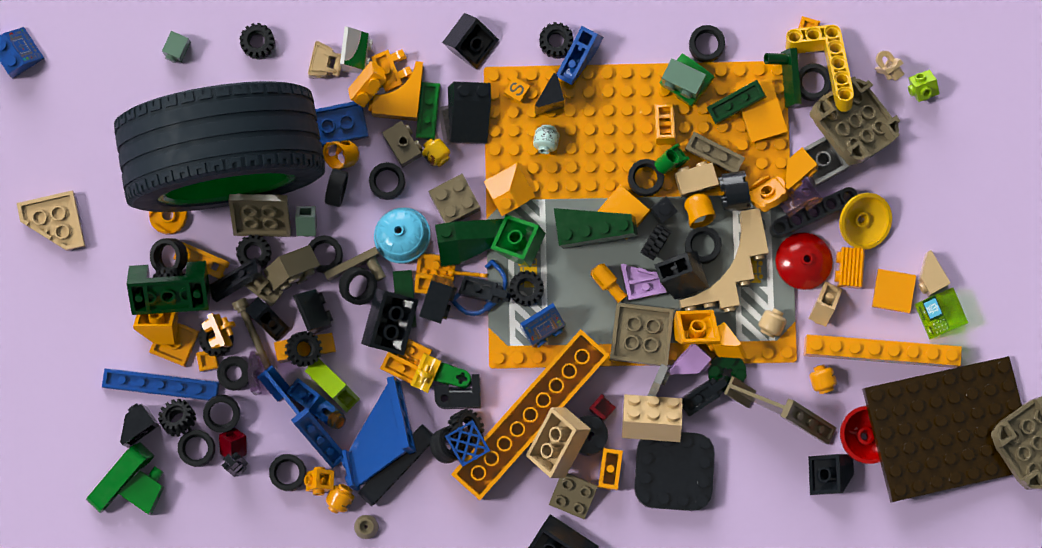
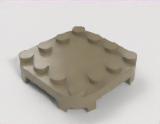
M855 76L851 77L854 97L853 106L849 111L842 112L836 108L833 91L823 95L810 111V117L838 155L850 166L865 162L891 144L900 135L898 127L900 120L896 115L892 118L870 89L873 84L869 80L865 82L861 79H856Z
M1041 396L1029 400L1005 417L991 432V437L997 451L1016 480L1026 490L1042 489Z

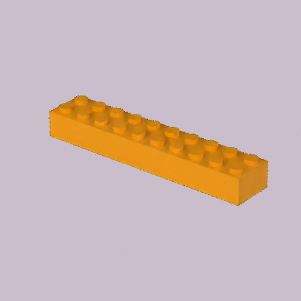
M580 329L483 438L490 451L463 467L460 464L451 475L476 498L481 500L533 442L550 408L564 407L609 357V354ZM481 440V441L479 442V445L485 447V445L483 444V442H482V440ZM478 448L476 454H481L485 449ZM468 455L464 461H469L473 456Z

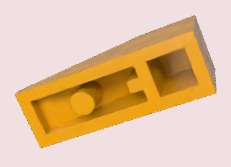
M333 333L317 335V340H321L320 347L323 350L320 353L322 355L336 352ZM287 340L274 342L279 363L289 362L287 359L289 357L288 354L285 355V351H287L285 345L288 344ZM300 342L297 346V352L305 357L310 353V346L306 342Z

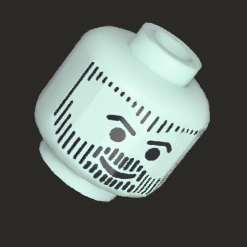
M542 125L535 131L533 146L541 154H549V152L555 151L559 142V132L552 125Z

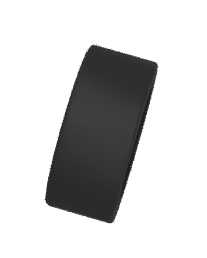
M702 25L696 28L689 40L690 53L697 61L703 63L717 60L722 55L725 47L723 33L717 27L711 25ZM704 33L713 34L718 41L717 50L709 55L700 53L696 47L697 38Z
M816 63L807 64L800 69V91L803 99L818 101L829 92L831 88L829 71L823 65ZM814 71L822 75L824 87L821 91L810 93L804 89L802 79L808 72Z
M639 160L629 170L628 184L631 190L639 196H653L663 186L664 174L656 169L654 160ZM642 167H650L657 174L656 184L649 189L641 188L635 182V173Z
M380 163L370 172V189L378 198L384 200L395 199L404 190L406 183L404 173L394 163ZM382 171H392L398 177V185L391 192H383L376 185V178Z
M338 169L332 170L326 189L325 204L336 207L341 206L347 187L348 172Z
M706 226L697 227L686 238L685 252L693 251L692 241L696 236L700 234L710 236L714 241V250L708 256H699L701 264H708L719 255L722 246L721 238L712 228Z
M325 235L314 238L308 244L313 252L316 246L322 243L330 244L335 249L336 256L334 261L329 265H320L315 269L321 273L340 265L343 258L342 248L338 241Z
M163 238L156 241L150 250V262L155 271L159 270L161 272L162 268L167 270L162 261V251L166 245H171L176 253V261L170 270L177 268V272L179 270L182 271L188 261V252L185 245L176 238Z
M360 267L348 269L343 273L339 281L341 296L355 305H363L371 301L377 288L375 276L368 270ZM362 275L367 279L366 290L360 296L354 297L349 293L350 283L353 278Z
M216 395L210 398L203 410L205 424L215 432L225 433L232 430L240 418L238 403L227 395ZM219 402L228 404L233 410L231 421L224 425L216 424L210 417L211 408Z
M201 430L186 432L187 434L183 435L178 442L177 451L181 460L193 467H201L208 464L215 454L213 438ZM193 437L203 438L208 445L206 455L199 460L189 458L185 451L186 443Z
M283 454L275 458L271 463L269 477L272 484L278 489L294 491L304 483L306 467L297 456ZM290 461L298 466L299 476L292 484H284L278 480L276 471L283 462Z

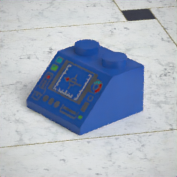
M24 27L0 35V62L12 79L44 59Z
M553 303L520 323V329L532 348L536 345L538 348L548 342L547 338L552 335L554 338L564 332L563 328H565V323Z

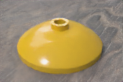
M874 193L858 194L847 202L841 212L839 220L841 235L854 248L865 250L874 248L887 237L892 225V212L887 201L881 196Z

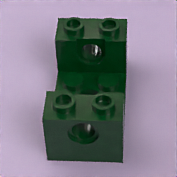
M206 261L187 262L185 276L149 278L148 265L129 266L126 284L132 315L209 310L211 291ZM169 292L173 294V296L166 297L163 294Z

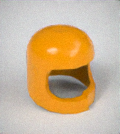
M333 141L324 145L323 156L329 167L341 170L352 167L358 162L359 150L356 144L351 141ZM332 145H337L335 155L330 156L328 153L329 148ZM342 151L343 156L345 155L344 163L338 160V154Z
M696 193L686 199L684 209L689 216L688 223L690 228L695 229L707 226L714 221L716 213L711 199L706 194ZM706 216L703 221L694 223L698 218Z

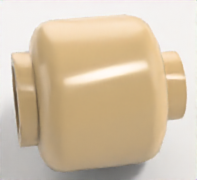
M775 308L772 311H764L758 323V326L761 328L760 332L772 338L780 336L787 323V320L782 317L784 313Z

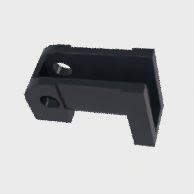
M472 374V388L449 389V385L434 386V397L437 406L441 409L481 408L480 374ZM443 396L448 397L446 402L441 401Z

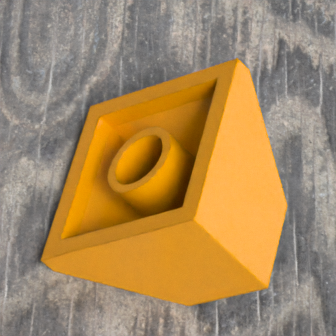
M517 163L484 181L501 216L536 197Z
M714 310L676 311L672 325L675 341L680 344L720 343Z
M178 312L136 315L133 328L154 344H175L178 333Z

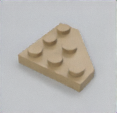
M73 190L17 203L21 223L66 251L85 247Z

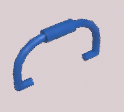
M490 260L485 265V268L488 270L493 265L499 271L503 279V290H506L508 285L506 273L494 260ZM458 293L455 294L453 302L450 301L459 311L469 316L482 315L486 311H490L497 304L487 302L484 308L473 312L464 309L456 301L460 297Z

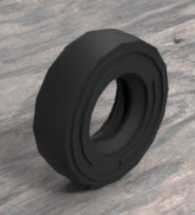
M231 356L222 360L217 369V378L220 384L232 391L241 390L246 387L252 376L251 367L248 362L238 356ZM232 366H238L242 372L241 377L236 381H232L227 377V371Z

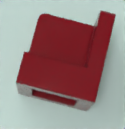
M601 394L589 408V411L604 422L616 407Z
M236 428L219 434L220 454L226 457L228 454L232 456L237 452L242 457L246 456V435Z

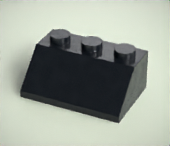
M376 288L361 344L404 355L419 300Z
M550 514L528 548H598L599 546Z

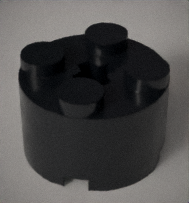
M745 170L725 173L718 177L721 192L724 191V195H721L722 206L728 212L751 208L748 182L745 181Z
M590 415L582 416L579 419L591 429L590 433H593L594 436L591 437L590 441L586 438L579 453L585 456H592L599 453L605 447L608 439V430L600 418Z

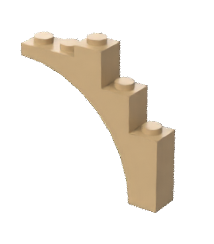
M759 208L740 212L741 232L739 247L735 259L727 272L709 289L695 296L680 300V310L692 311L697 310L696 307L700 306L708 309L716 307L715 304L718 303L719 311L724 310L725 313L736 311V308L740 305L736 284H739V287L750 285V282L754 280L751 258H753V261L765 259L764 256H767L769 253Z

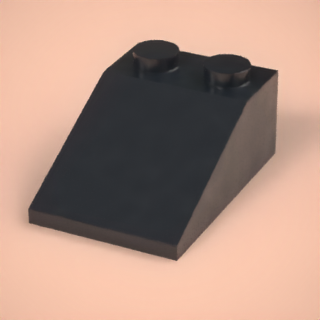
M454 81L448 86L449 143L487 144L491 108L490 83Z

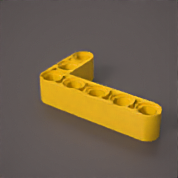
M824 25L789 30L786 34V50L797 48V54L816 51L825 52L835 106L839 111H849L853 106L854 92L840 28L836 25Z

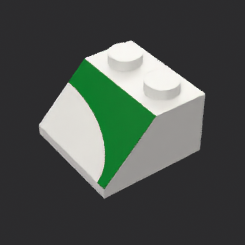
M345 26L340 60L343 72L360 74L369 64L370 58H367L368 50L372 51L373 39H370L369 33Z

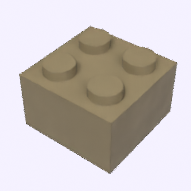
M463 174L428 191L444 223L461 221L480 211V205Z
M308 245L279 256L263 271L273 291L280 288L283 291L290 288L293 283L299 285L307 281V277L315 274L314 270L320 264L311 246Z

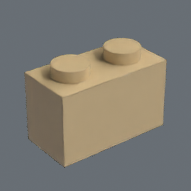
M707 161L700 162L691 169H689V166L680 168L675 173V180L681 198L718 188L719 185L713 163H707Z

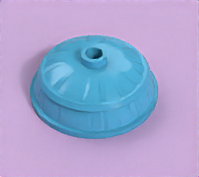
M396 208L387 212L378 221L374 231V242L378 252L388 261L399 264L409 263L418 259L426 251L431 238V231L427 220L421 213L411 208ZM402 228V231L397 234L396 229Z

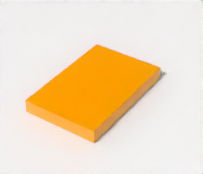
M771 78L758 81L766 98L741 111L751 143L788 132ZM744 86L734 88V92L741 89Z

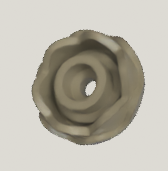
M371 515L358 517L354 524L355 533L362 539L373 538L379 528L376 519Z

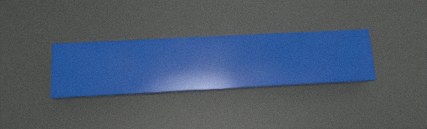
M104 368L102 388L208 401L210 398L218 395L219 382Z

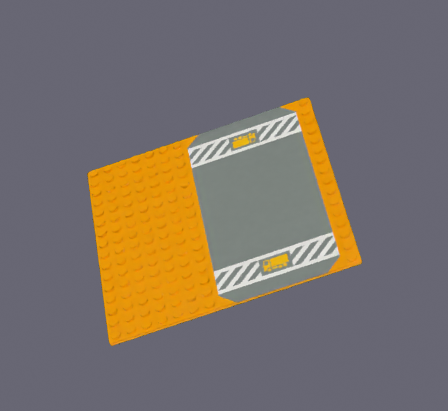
M764 61L698 63L714 75L715 78L692 107L660 85L659 82L669 63L587 65L573 85L559 79L564 97V108L540 115L535 114V104L553 73L557 74L561 65L484 68V83H490L491 85L487 144H485L486 180L517 163L536 197L507 213V215L537 224L546 233L531 268L515 263L491 248L487 250V263L490 260H494L507 275L508 285L506 291H509L510 281L513 279V276L521 271L525 272V270L533 271L536 275H539L544 285L542 298L535 305L524 307L515 303L511 298L510 302L500 300L488 311L490 368H546L580 329L609 354V357L600 367L653 366L610 360L617 301L608 290L605 291L600 288L592 278L591 270L599 264H605L617 277L616 283L627 294L621 264L657 272L655 264L686 253L685 241L688 234L693 230L689 226V216L684 209V203L689 196L681 198L675 180V173L680 168L689 166V169L696 167V164L706 161L685 150L693 132L745 157L739 171L745 170V181L748 182L749 193L752 191L751 186L753 183L765 176H770V178L778 176L786 184L787 161L790 158L788 108H785L782 65L765 64ZM513 77L530 86L520 103L504 94ZM771 78L788 132L751 143L741 111L716 125L707 107L732 94L734 88L748 85L755 80L761 81ZM656 104H674L675 144H656ZM659 112V115L670 114V112ZM670 119L659 120V122L670 121ZM545 124L554 126L560 135L557 149L549 152V154H541L533 146L536 129ZM662 127L660 130L671 129V127ZM679 143V148L690 159L681 167L664 174L663 186L653 196L644 197L634 193L628 184V174L632 165L642 159L656 161L665 151ZM713 164L717 179L722 174L730 173ZM642 167L635 173V182L639 187L649 189L656 184L657 174L650 167ZM619 185L647 208H650L667 196L678 211L660 224L672 232L654 261L640 253L658 224V221L651 212L637 227L638 236L564 249L558 243L554 208L598 211ZM719 185L718 188L700 192L706 194L711 199L716 213L714 221L706 227L712 228L718 233L722 244L716 259L708 264H702L709 288L721 279L735 259L740 242V212L756 209L750 203L751 208L730 212L724 210L721 201V195H724V191L721 192ZM486 187V220L504 219L505 215L501 216ZM788 189L786 201L781 202L767 212H763L760 209L769 253L767 256H764L765 259L753 261V258H751L754 280L750 282V285L739 287V284H736L740 303L736 311L725 313L724 310L719 311L718 303L715 304L716 307L704 309V306L696 307L697 310H714L717 326L723 322L726 323L742 344L747 356L742 359L744 364L794 363L797 360L794 288L781 279L775 264L776 252L780 244L791 236L792 233L781 238H774L769 231L770 225L776 219L792 212L791 191ZM706 216L698 218L694 223L703 221ZM775 224V230L782 233L784 231L783 226ZM700 234L693 239L692 249L697 251L699 256H708L714 250V241L710 236ZM492 265L487 270L488 281L503 286L501 274ZM525 281L520 284L519 291L522 295L529 296L534 292V286L531 282ZM709 288L676 300L666 290L665 294L628 301L626 296L619 303L674 309V321L676 311H685V309L680 310V300L695 296ZM553 303L565 323L564 332L555 338L553 335L546 339L548 342L538 348L536 345L532 348L520 329V323ZM773 308L783 312L782 317L787 320L781 335L774 336V338L760 332L761 328L758 326L764 311H772ZM673 326L668 365H672L691 345L680 344L675 341ZM697 344L711 359L717 356L714 351H709L706 344Z

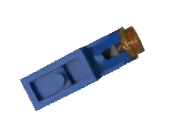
M299 378L287 390L286 394L304 408H307L330 428L340 429L344 426L346 422L344 413Z

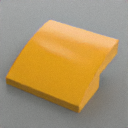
M619 185L598 212L632 214L636 217L638 227L651 210Z
M423 253L417 259L414 293L427 294L433 274L454 281L455 275L449 276L448 271L450 269L455 270L456 265L441 267L439 254Z
M408 338L404 355L388 352L380 369L411 384L423 354L431 355L433 350Z

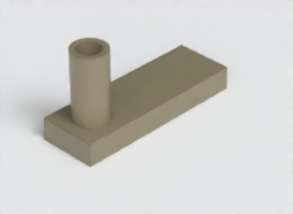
M376 247L324 272L329 282L343 275L348 269L367 263L377 282L386 278L377 260V257L380 255Z

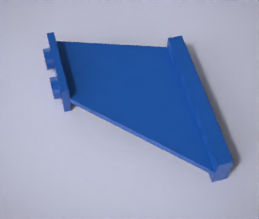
M271 365L257 376L277 402L282 398L285 399L297 414L291 421L333 469L342 462V449L307 408L300 412L287 396L286 392L290 386L277 370Z
M395 376L387 378L388 384L349 451L342 450L343 458H341V461L346 469V483L356 491H359L362 484L404 453L411 454L416 452L401 381Z

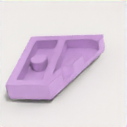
M621 264L628 301L666 293V289L660 283L657 272Z

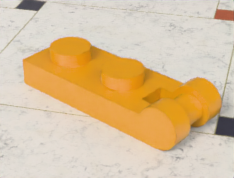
M182 242L188 252L187 262L206 261L208 275L217 279L225 276L223 273L229 267L230 262ZM214 263L219 264L216 271L211 269Z

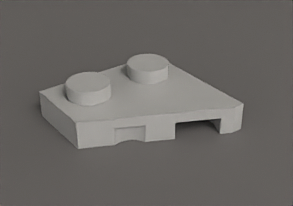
M661 364L648 396L656 397L661 384L665 386L670 375L667 372L668 366Z

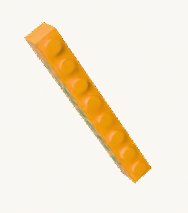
M807 334L804 338L803 356L957 368L961 366L962 346Z

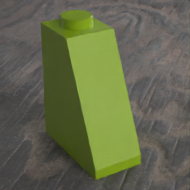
M320 359L305 370L346 413L360 400Z

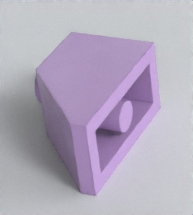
M691 344L668 368V372L671 375L697 374L701 370L705 372L710 367L712 359L697 344Z

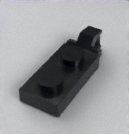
M464 276L458 291L460 296L490 303H498L499 300L510 302L512 297L509 291L503 290L504 287L498 283Z
M726 375L717 381L715 378L709 379L681 397L682 408L687 415H693L719 398L724 392L722 388L730 382Z
M235 452L232 456L228 454L224 457L223 460L225 462L221 466L235 477L246 470L245 466L248 462Z

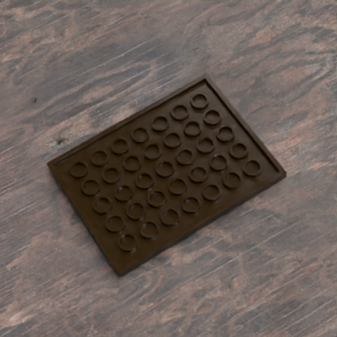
M1009 356L862 389L890 503L1013 475L997 451L991 437V432L995 429V426L1022 406Z

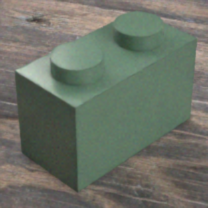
M671 58L661 80L662 84H664L663 86L668 90L674 91L675 89L680 91L681 95L685 98L691 99L692 97L696 99L706 81V74Z

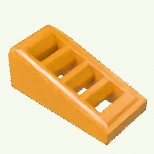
M674 104L655 105L657 145L675 144ZM659 112H670V114L659 115ZM670 119V121L659 122V120ZM662 127H671V129L660 130Z

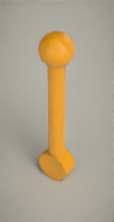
M454 269L448 271L449 276L463 275L488 278V274L461 272Z

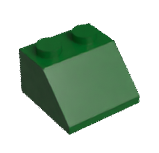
M506 214L491 249L515 263L531 268L546 233L537 224Z

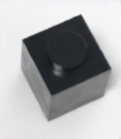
M667 196L649 208L659 224L665 222L678 212Z

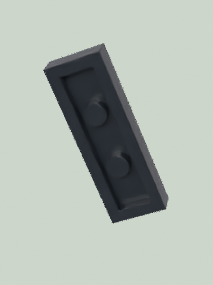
M255 257L210 284L212 299L218 302L262 276L260 260Z

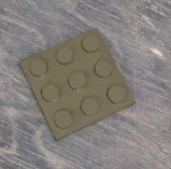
M229 194L233 236L291 237L287 195Z
M616 303L610 360L661 366V364L668 366L674 309Z

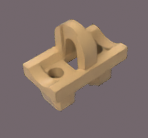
M880 51L877 54L876 63L879 66L875 68L877 73L884 74L887 80L893 79L894 81L904 75L900 68L904 64L901 59L894 58L889 51ZM884 56L887 58V61H886L885 64L883 63V60H882V58H883Z

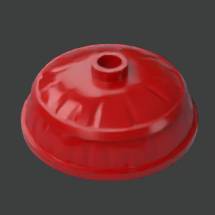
M858 407L848 413L840 428L842 446L851 458L860 463H878L880 459L867 407ZM862 433L866 434V440L861 438Z

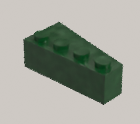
M554 208L558 243L563 249L638 236L636 217L632 214Z

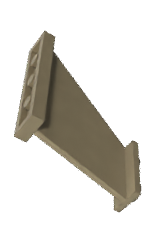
M731 377L725 390V395L746 408H749L751 402H754L776 412L782 418L817 440L829 445L837 427L794 400L788 399L786 405H782L755 394L756 390L737 378Z

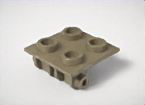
M567 473L565 478H559L549 505L585 519L598 485Z

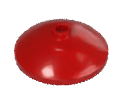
M796 233L786 238L780 244L775 257L776 269L781 279L789 286L800 290L813 289L821 285L828 278L832 269V254L827 244L818 236L810 233ZM804 256H808L810 261L805 262Z

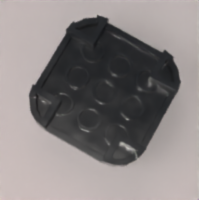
M681 432L680 442L639 440L636 449L634 491L635 496L642 505L651 509L697 511L707 506L713 491L715 455L714 446L709 438L698 433Z

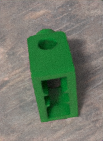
M156 466L153 467L148 475L143 471H139L118 494L148 515H151L164 490V486L158 483L164 472Z

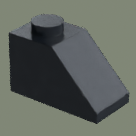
M259 297L245 309L275 341L289 329L279 316Z

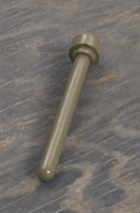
M246 298L239 299L232 303L233 308L238 314H241L263 367L266 370L271 366V363L250 315L245 311L249 305Z

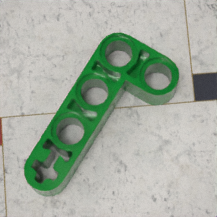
M141 442L131 446L89 494L86 501L99 513H102L117 497L119 491L155 455Z

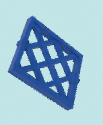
M473 420L445 436L462 467L490 451ZM471 425L470 432L462 431L464 427ZM473 427L477 431L478 435L472 433ZM459 432L458 439L451 438L452 434ZM462 433L468 435L467 442L460 440ZM471 436L478 437L476 444L469 443ZM480 438H481L483 444L485 445V447L479 445ZM450 440L456 441L455 448ZM459 443L466 444L464 451L458 450ZM468 445L475 447L474 453L467 452ZM478 448L485 449L481 454H476ZM457 452L463 453L462 460ZM466 454L473 456L469 461H464Z

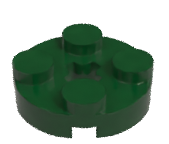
M715 356L710 361L711 365L708 368L709 379L715 378L717 381L723 377V369L726 367L727 369H732L730 372L731 376H726L729 381L733 376L744 383L747 374L746 366L741 358Z

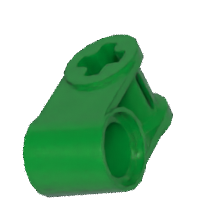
M679 143L665 151L655 161V167L660 173L667 174L675 168L681 167L690 159L679 148Z
M441 363L434 381L466 388L471 384L472 378L466 370ZM465 374L467 381H463L462 384H460L458 376L462 377V375Z

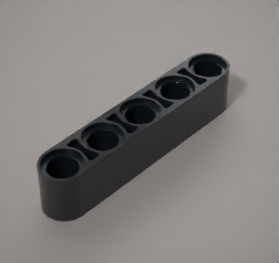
M847 187L782 216L770 225V234L774 238H781L843 210L848 202L843 197L844 193H849L853 198L858 195L857 191L852 187ZM832 201L835 208L829 209L826 202ZM809 209H815L818 212V216L812 217ZM793 216H797L800 218V225H796L792 222ZM775 224L782 225L784 231L782 233L777 232Z
M422 424L413 433L416 452L411 454L404 453L374 475L360 489L358 494L371 507L375 505L430 446V439L433 433Z

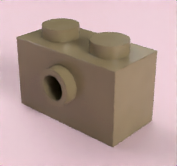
M400 121L382 132L402 168L422 157L420 151L423 148L418 140L414 141L411 137L413 132L408 124L404 125Z

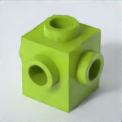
M930 70L909 77L910 85L908 86V91L911 97L914 96L918 102L928 100L940 94L937 79Z

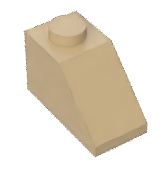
M932 250L928 251L924 256L918 279L920 283L918 286L923 294L926 293L928 297L950 284Z
M825 281L808 319L826 327L843 289Z

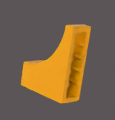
M415 61L411 76L400 88L387 94L373 96V100L369 102V111H372L373 117L409 121L418 120L420 90L424 69L423 62Z

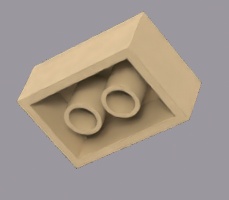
M624 394L622 438L680 442L682 398Z
M551 407L525 456L550 478H565L591 429L566 407Z

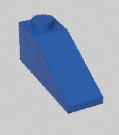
M581 26L557 72L558 78L573 85L595 55L604 37Z

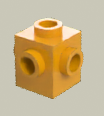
M314 467V470L306 472L304 478L306 491L313 492V495L323 496L325 492L334 490V471L325 470V467Z

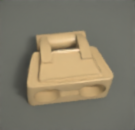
M316 41L310 61L308 77L310 79L326 78L327 75L339 77L341 54L333 52L329 46ZM331 59H335L333 69L329 68Z

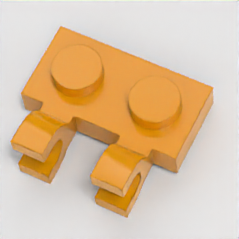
M402 49L393 54L386 50L371 57L372 62L382 67L385 71L386 82L383 85L385 92L402 86L401 80L409 78L412 74L410 66L400 71H397L395 67V62L407 59Z

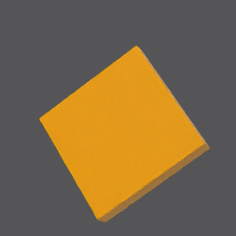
M878 269L872 307L910 314L916 275Z
M178 323L175 344L163 345L153 343L149 353L185 367L200 331Z

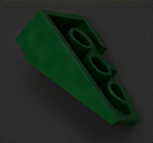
M504 219L436 224L435 231L441 267L460 265L466 262V260L490 249Z

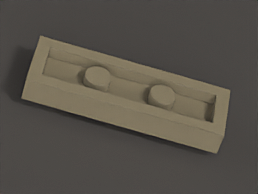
M693 132L685 148L686 151L730 173L739 171L745 157L696 132Z

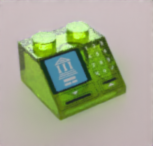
M954 288L914 304L929 340L968 324Z

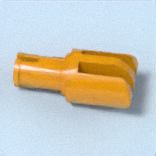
M599 264L591 270V276L602 290H608L617 303L627 296L616 283L617 277L605 264Z

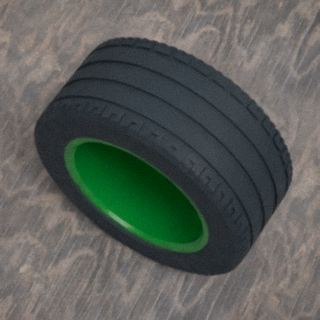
M256 81L191 89L139 104L121 114L114 121V133L126 202L130 207L143 211L183 212L229 206V194L282 195L315 182L325 173V161L323 160L324 156L312 92L304 86L293 83Z

